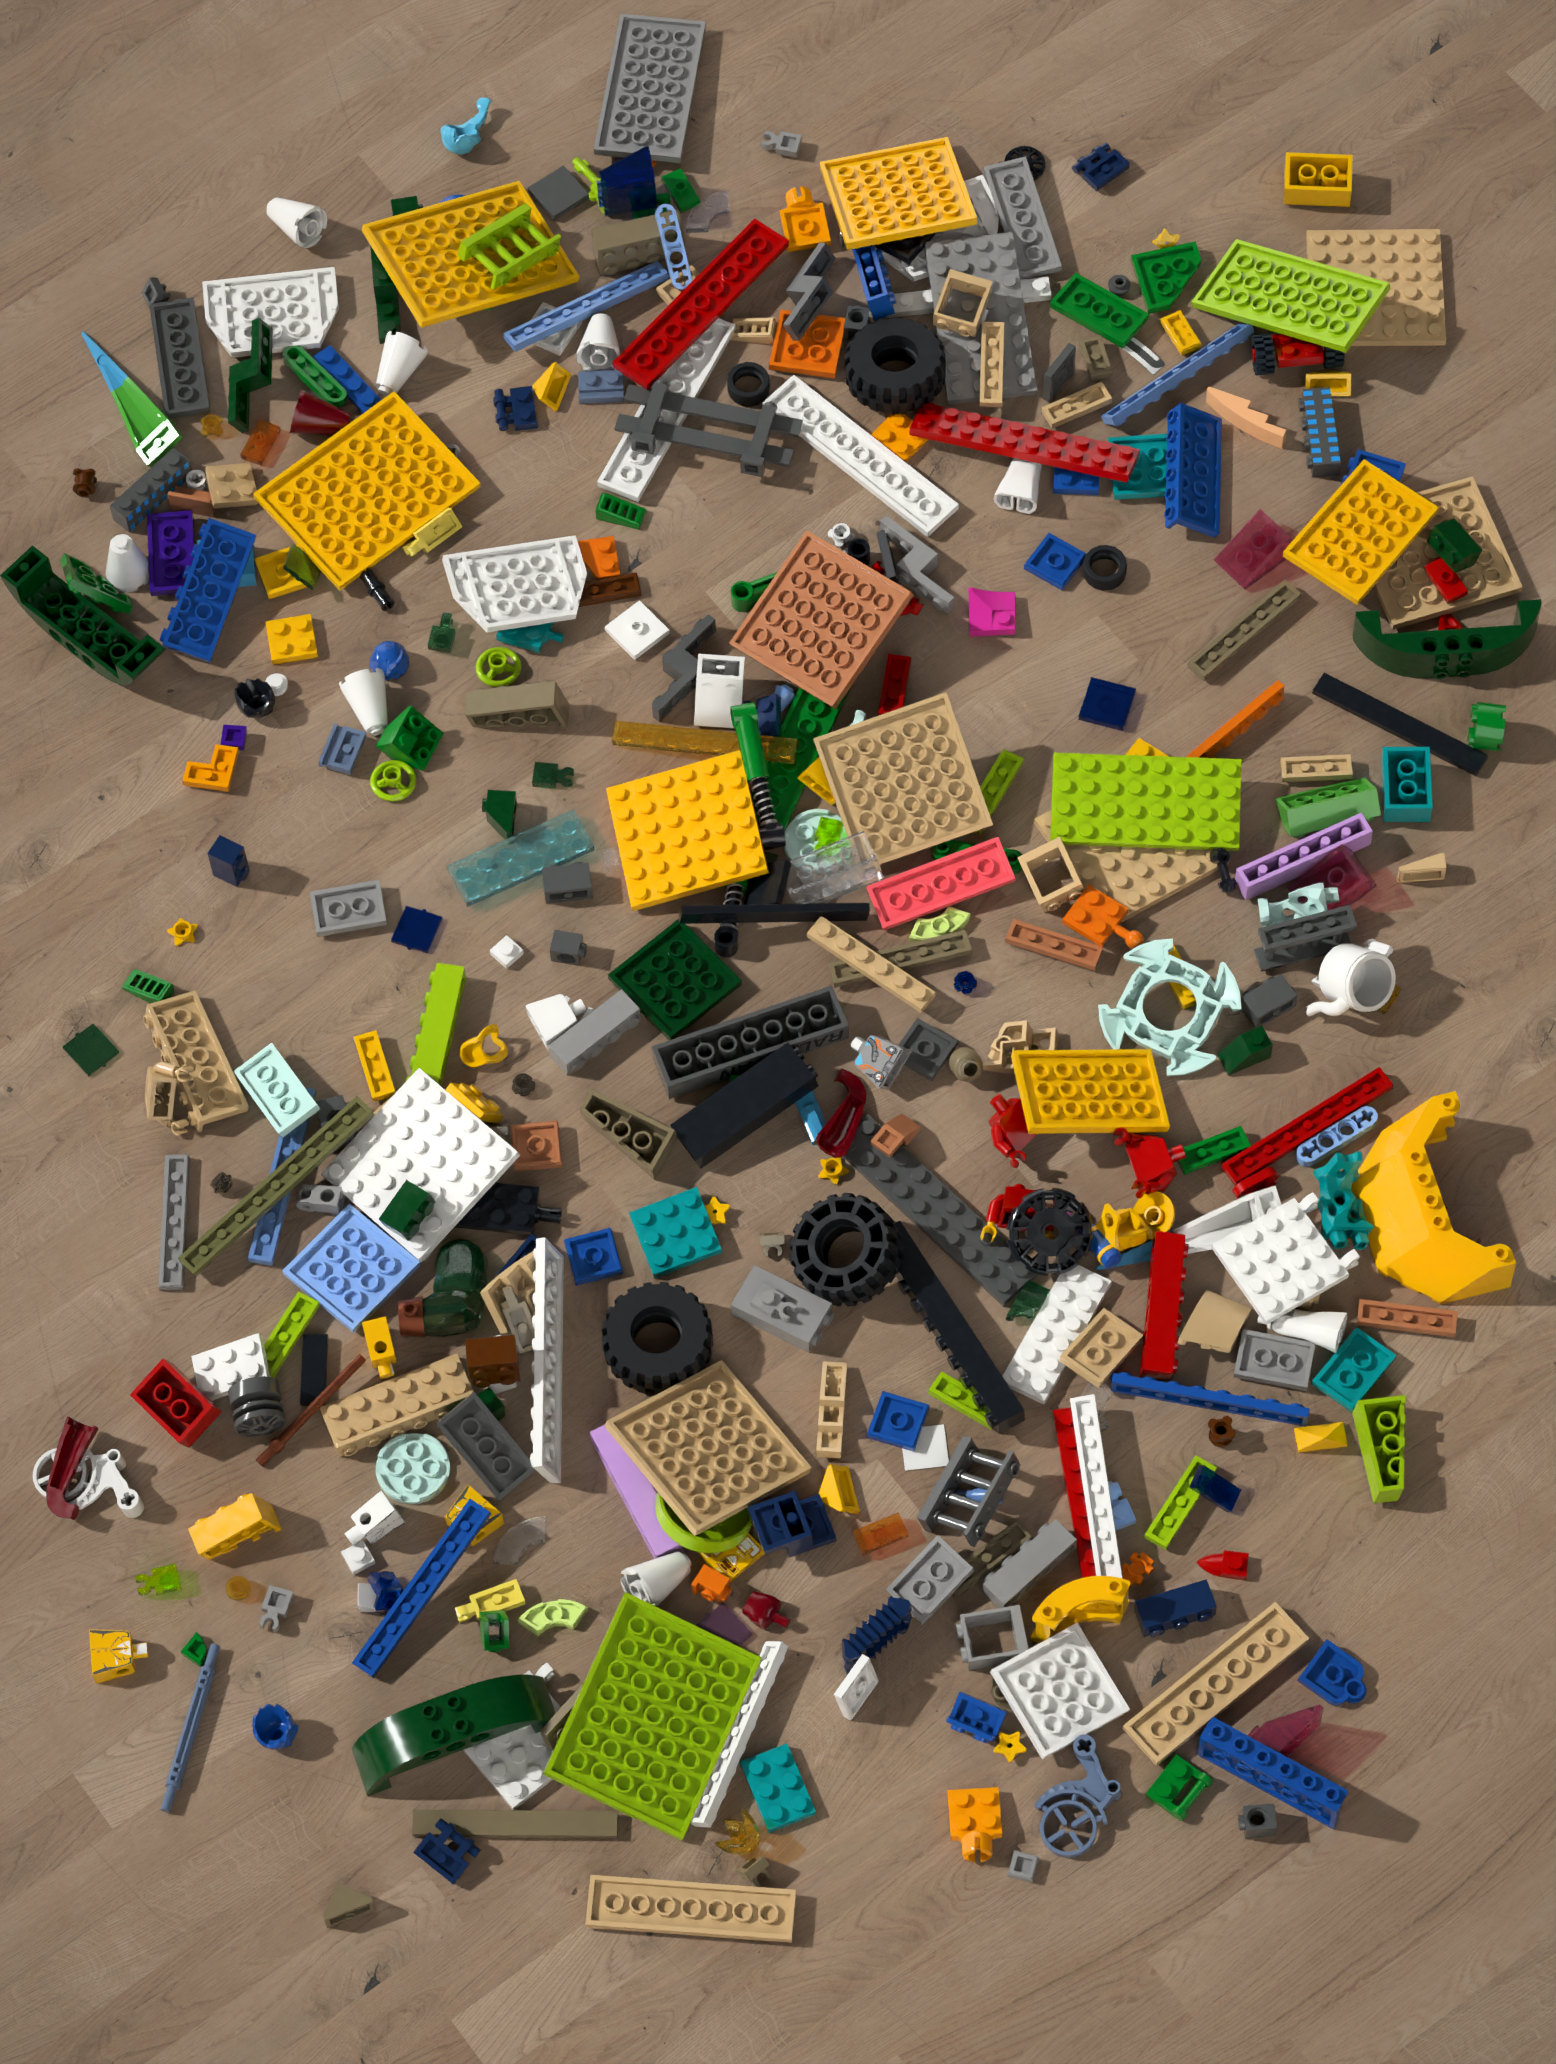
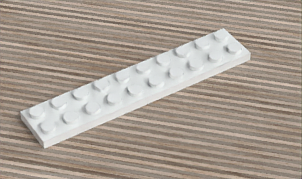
M718 318L659 378L668 382V392L697 398L729 343L734 330H736V325ZM640 405L634 417L643 418L646 406ZM662 409L658 422L682 426L688 414ZM624 433L599 477L597 486L639 502L668 451L671 442L655 439L656 448L654 455L633 451L631 449L632 434Z
M795 375L790 377L763 402V405L766 402L776 404L778 407L777 415L803 420L799 434L802 439L926 537H929L959 509L957 502Z
M544 1237L536 1239V1248L533 1251L536 1270L533 1272L535 1316L532 1318V1323L535 1329V1338L532 1340L534 1384L531 1386V1392L534 1398V1407L531 1408L533 1453L530 1455V1462L532 1467L550 1483H561L564 1256Z

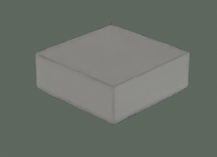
M1014 1850L1008 1877L1033 1883L1039 1856Z

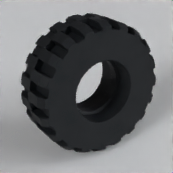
M891 317V319H880L873 324H867L862 328V331H858L852 337V340L846 347L845 379L850 393L857 398L858 402L864 406L867 405L875 412L881 411L884 414L892 415V413L907 414L909 411L919 410L922 408V404H927L934 400V396L941 392L942 385L945 383L946 355L942 341L938 339L936 333L931 329L928 330L926 325L920 322L916 323L908 318L899 319V317ZM893 360L904 361L912 365L908 369L896 372L878 367L885 362Z
M843 1193L842 1197L834 1194L828 1196L827 1200L823 1202L819 1200L814 1203V1207L810 1211L806 1210L801 1216L802 1220L793 1229L795 1233L794 1238L790 1239L789 1248L793 1253L790 1254L789 1258L791 1265L795 1267L793 1272L812 1294L831 1302L834 1306H841L842 1303L847 1307L856 1306L857 1302L862 1301L866 1303L872 1300L871 1297L875 1294L880 1295L885 1290L884 1287L887 1283H891L894 1280V1272L896 1269H899L901 1264L899 1254L903 1252V1245L898 1240L901 1235L899 1229L894 1225L893 1219L876 1202H872L868 1197L862 1195L856 1197L853 1193ZM861 1232L864 1236V1246L860 1256L846 1267L831 1268L828 1264V1253L833 1242L845 1233Z
M652 1282L643 1283L642 1287L636 1288L634 1286L628 1289V1293L625 1296H618L614 1300L615 1306H611L605 1314L606 1320L602 1324V1344L607 1365L611 1366L613 1375L616 1378H622L623 1384L629 1388L634 1386L638 1392L646 1394L647 1391H651L657 1395L704 1370L705 1363L710 1361L713 1334L707 1309L704 1304H699L696 1295L692 1292L687 1294L682 1286H669V1282H660V1284H652ZM652 1323L669 1324L676 1328L681 1335L676 1346L667 1352L659 1354L641 1350L635 1344L634 1338L643 1327Z

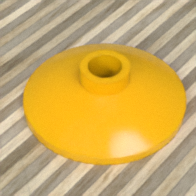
M1156 1191L1153 1194H1144L1134 1205L1133 1210L1150 1229L1148 1240H1153L1156 1231L1168 1232L1171 1229L1175 1219V1208L1167 1195Z

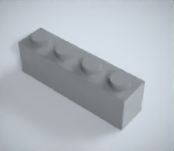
M621 989L549 1044V1056L567 1075L573 1071L580 1070L587 1060L598 1056L605 1046L609 1043H615L622 1033L638 1025L641 1019L640 1008Z
M1056 1519L1051 1524L1045 1523L1033 1540H1026L1015 1556H1008L996 1573L992 1571L983 1580V1593L998 1608L1013 1606L1076 1549L1077 1539Z

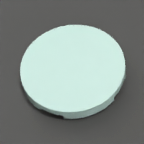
M811 809L795 816V819L784 831L786 846L783 848L785 855L794 867L803 872L816 875L831 873L842 867L852 854V848L841 817L829 812V810Z
M403 1433L397 1435L382 1447L377 1456L376 1477L378 1483L388 1497L400 1503L420 1504L433 1499L444 1489L450 1476V1461L446 1449L436 1438L428 1434Z

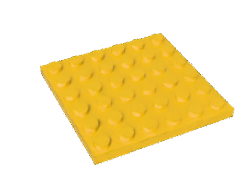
M948 137L819 162L847 250L977 225V216Z
M740 750L606 788L633 911L769 873Z

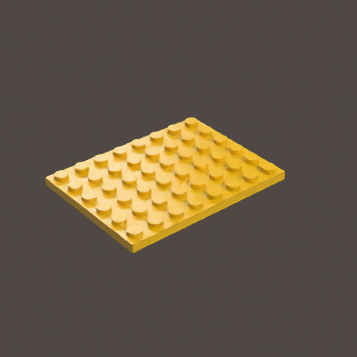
M520 181L363 224L362 226L363 234L421 328L577 283L580 278L560 245L559 251L554 256L547 257L512 278L506 285H501L494 290L491 288L493 274L475 257H471L463 262L458 257L462 240L525 203L532 208L530 222L548 239L554 237V234ZM524 228L514 231L532 249L540 245ZM508 238L498 241L516 259L524 255ZM486 248L482 251L499 268L508 264L492 248Z
M393 391L253 493V496L334 586L341 591L356 580L364 570L366 572L367 568H372L413 538V533L445 509H452L481 487V483L397 393Z

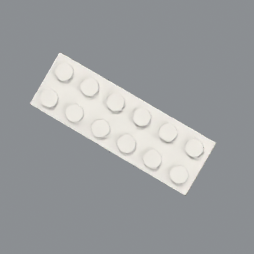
M1080 1265L1065 1274L1059 1275L1003 1374V1378L1010 1389L1045 1405L1066 1365L1059 1361L1060 1355L1089 1325L1111 1286V1280Z

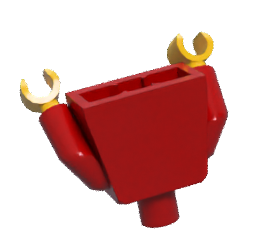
M1016 1184L1013 1187H1006L1004 1194L996 1196L989 1204L986 1217L987 1225L982 1229L981 1240H983L985 1233H990L992 1235V1243L997 1234L994 1225L997 1224V1227L1007 1229L1008 1219L1013 1208L1018 1207L1022 1202L1021 1199L1035 1190L1026 1189L1022 1184ZM1029 1208L1025 1215L1030 1219L1035 1211ZM1049 1225L1045 1229V1236L1048 1239L1054 1238L1051 1235V1232L1054 1231V1225Z

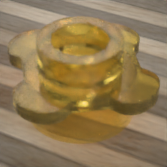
M213 414L203 417L200 420L202 425L201 435L204 437L208 435H221L223 433L221 428L222 418Z

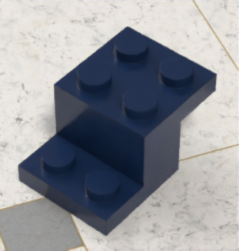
M793 1491L748 1507V1512L765 1555L786 1548L790 1558L837 1541L820 1494L799 1501L796 1492Z

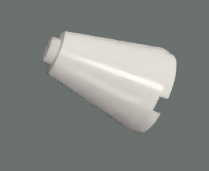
M279 197L272 199L267 205L268 217L296 245L310 248L319 242L322 237L320 235L322 228L326 229L327 214L319 206Z
M595 314L591 317L577 350V363L583 366L584 371L616 370L613 368L612 362L621 352L613 321L606 314Z
M392 331L387 333L376 380V386L381 394L388 396L393 391L397 393L427 356L428 349L425 346L423 349L419 347L420 342L415 338L401 332H396L395 335H392Z
M125 534L116 535L110 541L106 565L107 580L114 585L113 588L121 592L136 591L138 587L147 584L149 581V560L131 537Z
M375 668L376 672L370 673L369 669L354 672L345 677L346 682H339L342 693L364 730L373 736L382 734L388 726L385 675L383 670Z
M677 1551L621 1571V1574H624V1577L620 1579L624 1592L657 1607L691 1572L690 1567L692 1564L686 1554Z

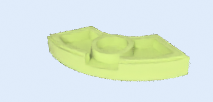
M948 906L944 913L935 918H917L909 936V941L916 942L961 931L971 918V914Z
M565 1599L546 1603L542 1602L522 1614L518 1619V1623L537 1636L555 1626L574 1630L588 1612V1607Z

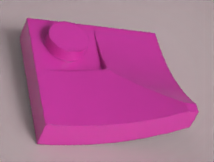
M972 587L968 588L970 637L1016 634L1015 592H995Z

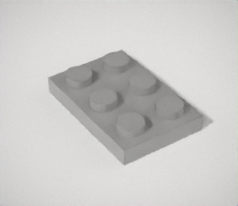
M379 880L310 892L317 937L387 925Z
M1243 1329L1234 1378L1307 1391L1316 1344L1309 1341Z
M937 1535L889 1585L886 1591L893 1598L900 1597L909 1600L912 1608L911 1614L923 1625L975 1570Z

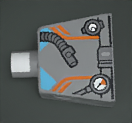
M870 1035L867 1041L857 1036L851 1043V1048L859 1053L854 1064L877 1087L886 1090L890 1089L912 1052L903 1046L875 1035Z

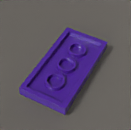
M192 510L147 514L151 596L176 594L179 586L183 587L186 579L183 578L186 566H191L194 559L191 557L195 545Z

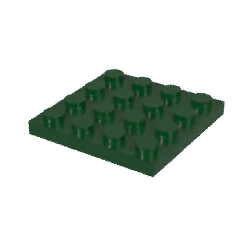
M679 919L608 974V979L619 990L622 989L640 1008V1012L668 1040L675 1039L742 985V980L686 924H679Z

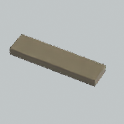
M1018 1519L965 1559L975 1571L952 1594L955 1600L979 1583L989 1573L1001 1566L1008 1556H1014L1019 1552L1021 1545L1026 1540H1033V1536Z

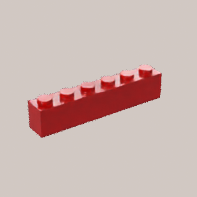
M1156 1231L1152 1240L1140 1377L1143 1378L1153 1377L1157 1380L1169 1381L1172 1374L1177 1372L1178 1359H1175L1174 1355L1175 1350L1179 1349L1180 1344H1178L1180 1336L1176 1335L1177 1327H1181L1182 1313L1178 1311L1179 1304H1183L1184 1290L1181 1289V1281H1185L1187 1267L1183 1266V1258H1187L1189 1244L1185 1243V1235Z

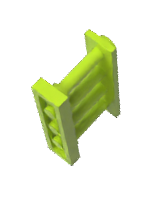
M526 203L462 240L460 243L458 257L463 262L471 257H475L493 274L491 283L493 290L501 285H506L512 278L547 257L554 256L560 249L559 245L562 236L557 234L550 239L544 236L530 222L532 208ZM524 228L540 245L532 249L514 231ZM508 238L524 255L516 259L498 241ZM486 248H492L508 264L499 268L482 251Z

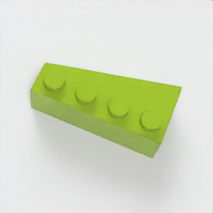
M1406 1395L1358 1400L1352 1412L1374 1504L1398 1501L1404 1490V1413Z

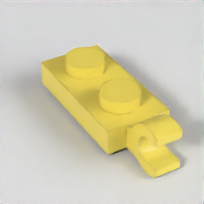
M447 508L415 531L413 535L416 539L405 544L402 549L406 555L410 554L411 556L418 553L421 549L428 553L462 528V525L453 510Z
M517 1579L470 1595L471 1603L456 1607L455 1610L459 1623L469 1620L474 1615L480 1621L479 1612L504 1610L506 1612L525 1605V1599Z

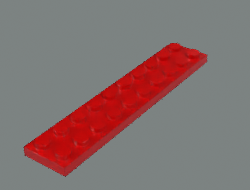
M754 218L612 362L613 368L648 390L789 247V240Z
M933 403L922 404V408L918 410L909 428V435L1126 483L1129 481L1140 454V449L1130 446H1122L1107 441L1090 439L1085 436H1076L1062 431H1053L1043 427H1035L974 412L938 406Z

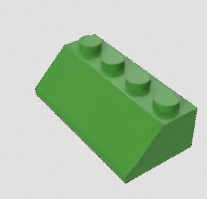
M1365 777L1275 798L1284 829L1290 837L1294 838L1305 837L1307 833L1313 831L1319 832L1359 813L1363 814L1367 822L1381 815L1377 788Z

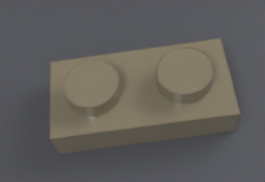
M1101 335L1079 340V347L1090 380L1094 381L1112 377L1113 371Z

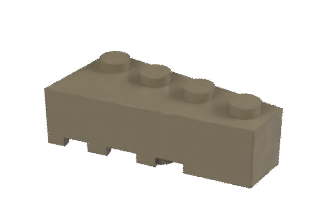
M547 680L534 684L522 683L517 686H499L492 689L479 688L475 691H467L465 716L472 727H503L504 723H509L515 727H525L526 723L538 724L539 728H548V724H559V728H568L569 703L555 681Z
M590 1089L579 1108L582 1118L651 1178L656 1179L678 1140L674 1129L593 1089Z

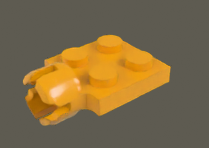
M800 186V197H797L796 187L790 189L786 193L787 208L779 210L784 238L789 240L787 253L816 248L819 242L826 243L828 246L831 245L823 203H815L812 199L811 191L807 187Z
M999 1787L947 1790L951 1841L961 1842L962 1855L965 1860L975 1863V1850H980V1862L989 1860L993 1855V1839L1002 1838Z

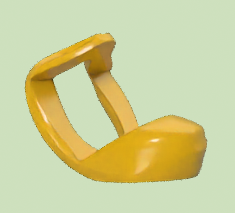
M497 1024L488 1025L477 1037L471 1038L461 1045L460 1059L464 1064L475 1068L490 1063H498L507 1057L508 1049L506 1044L498 1038L499 1029ZM490 1034L493 1042L501 1048L492 1056L487 1055L482 1046L484 1038Z

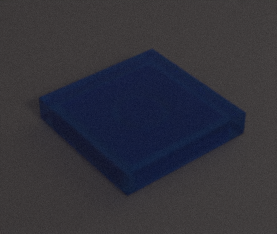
M1091 677L1078 720L1123 731L1136 688Z

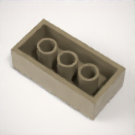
M677 209L675 211L685 247L684 229ZM671 211L659 214L666 221V224H661L662 229L668 226H675L674 221L669 223L668 220ZM655 215L591 229L594 257L600 276L612 275L625 270H634L655 261H666ZM672 229L665 232V239L668 242H675L677 233ZM677 251L672 252L670 260L681 258V253Z

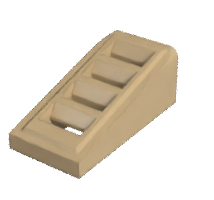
M775 317L734 318L732 320V323L736 325V330H734L730 340L773 345L778 324ZM740 326H743L742 333H739Z
M1436 854L1400 866L1398 868L1397 883L1444 880L1446 873L1445 854Z

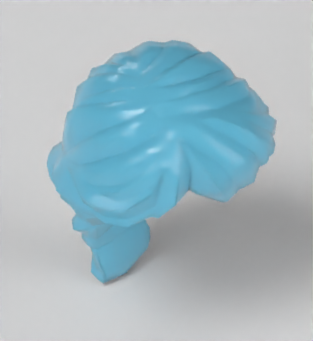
M489 98L478 99L476 106L479 113L462 125L445 124L442 126L441 139L447 150L464 155L469 153L481 141L479 129L487 118L488 108L492 102Z

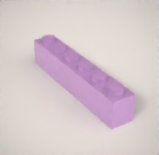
M1359 813L1237 868L1235 875L1236 885L1247 901L1371 845L1373 830L1363 814Z
M605 1425L590 1431L591 1442L653 1558L656 1559L677 1551L683 1553L684 1547L671 1539L658 1522L655 1512V1499L658 1491L653 1488L649 1480L604 1427Z

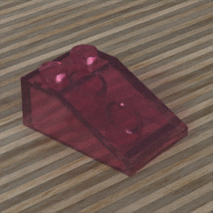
M1259 509L1218 554L1214 561L1246 590L1286 560L1283 557V551L1294 539L1271 517Z
M1341 844L1287 887V889L1292 892L1317 883H1323L1324 888H1338L1340 902L1327 904L1328 910L1355 903L1375 888L1377 884L1352 849ZM1300 896L1298 897V902L1304 904L1308 902V898Z
M1319 1704L1267 1721L1261 1727L1255 1726L1248 1736L1288 1757L1320 1726L1324 1708Z

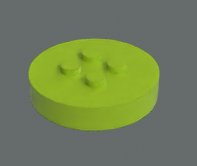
M658 1492L656 1495L655 1512L662 1529L676 1543L696 1552L719 1553L730 1550L746 1538L753 1524L747 1507L694 1537Z

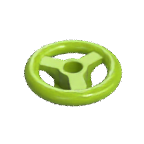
M493 647L486 650L479 656L476 662L478 678L484 684L491 687L512 684L519 677L522 668L519 656L511 649L505 647ZM506 655L514 661V665L507 663ZM488 658L490 671L485 675L483 663ZM503 672L512 673L507 679L500 681L492 680L497 674Z
M389 760L378 765L372 772L370 778L371 789L376 796L385 801H400L408 797L415 789L416 774L407 763L399 760ZM401 769L405 770L409 775L408 787L401 782ZM383 771V779L377 781L379 774ZM389 786L396 788L401 793L394 795L386 794L379 788Z

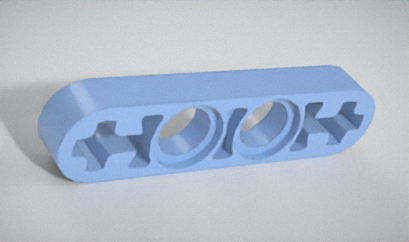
M662 204L656 209L655 218L671 283L676 289L684 290L692 282V276L676 211L672 205ZM662 208L671 211L668 220L669 223L674 221L675 226H668L662 229L661 224H666L665 218L659 215V213L663 212ZM672 229L677 233L675 242H668L665 239V232ZM677 251L681 253L682 262L680 264H673L671 262L670 255L672 252ZM685 265L686 270H681L682 276H687L688 278L684 282L685 286L676 283L679 274L678 271L673 273L672 268H679Z
M1369 1106L1361 1107L1298 1146L1296 1153L1297 1162L1301 1166L1311 1167L1366 1134L1377 1124L1378 1114L1376 1110ZM1363 1115H1365L1366 1117L1371 1116V1121H1362ZM1350 1126L1354 1132L1351 1135H1343L1340 1128ZM1323 1138H1330L1333 1140L1334 1145L1326 1148L1321 1145L1320 1141ZM1303 1151L1306 1153L1312 1152L1311 1158L1308 1156L1303 1157Z

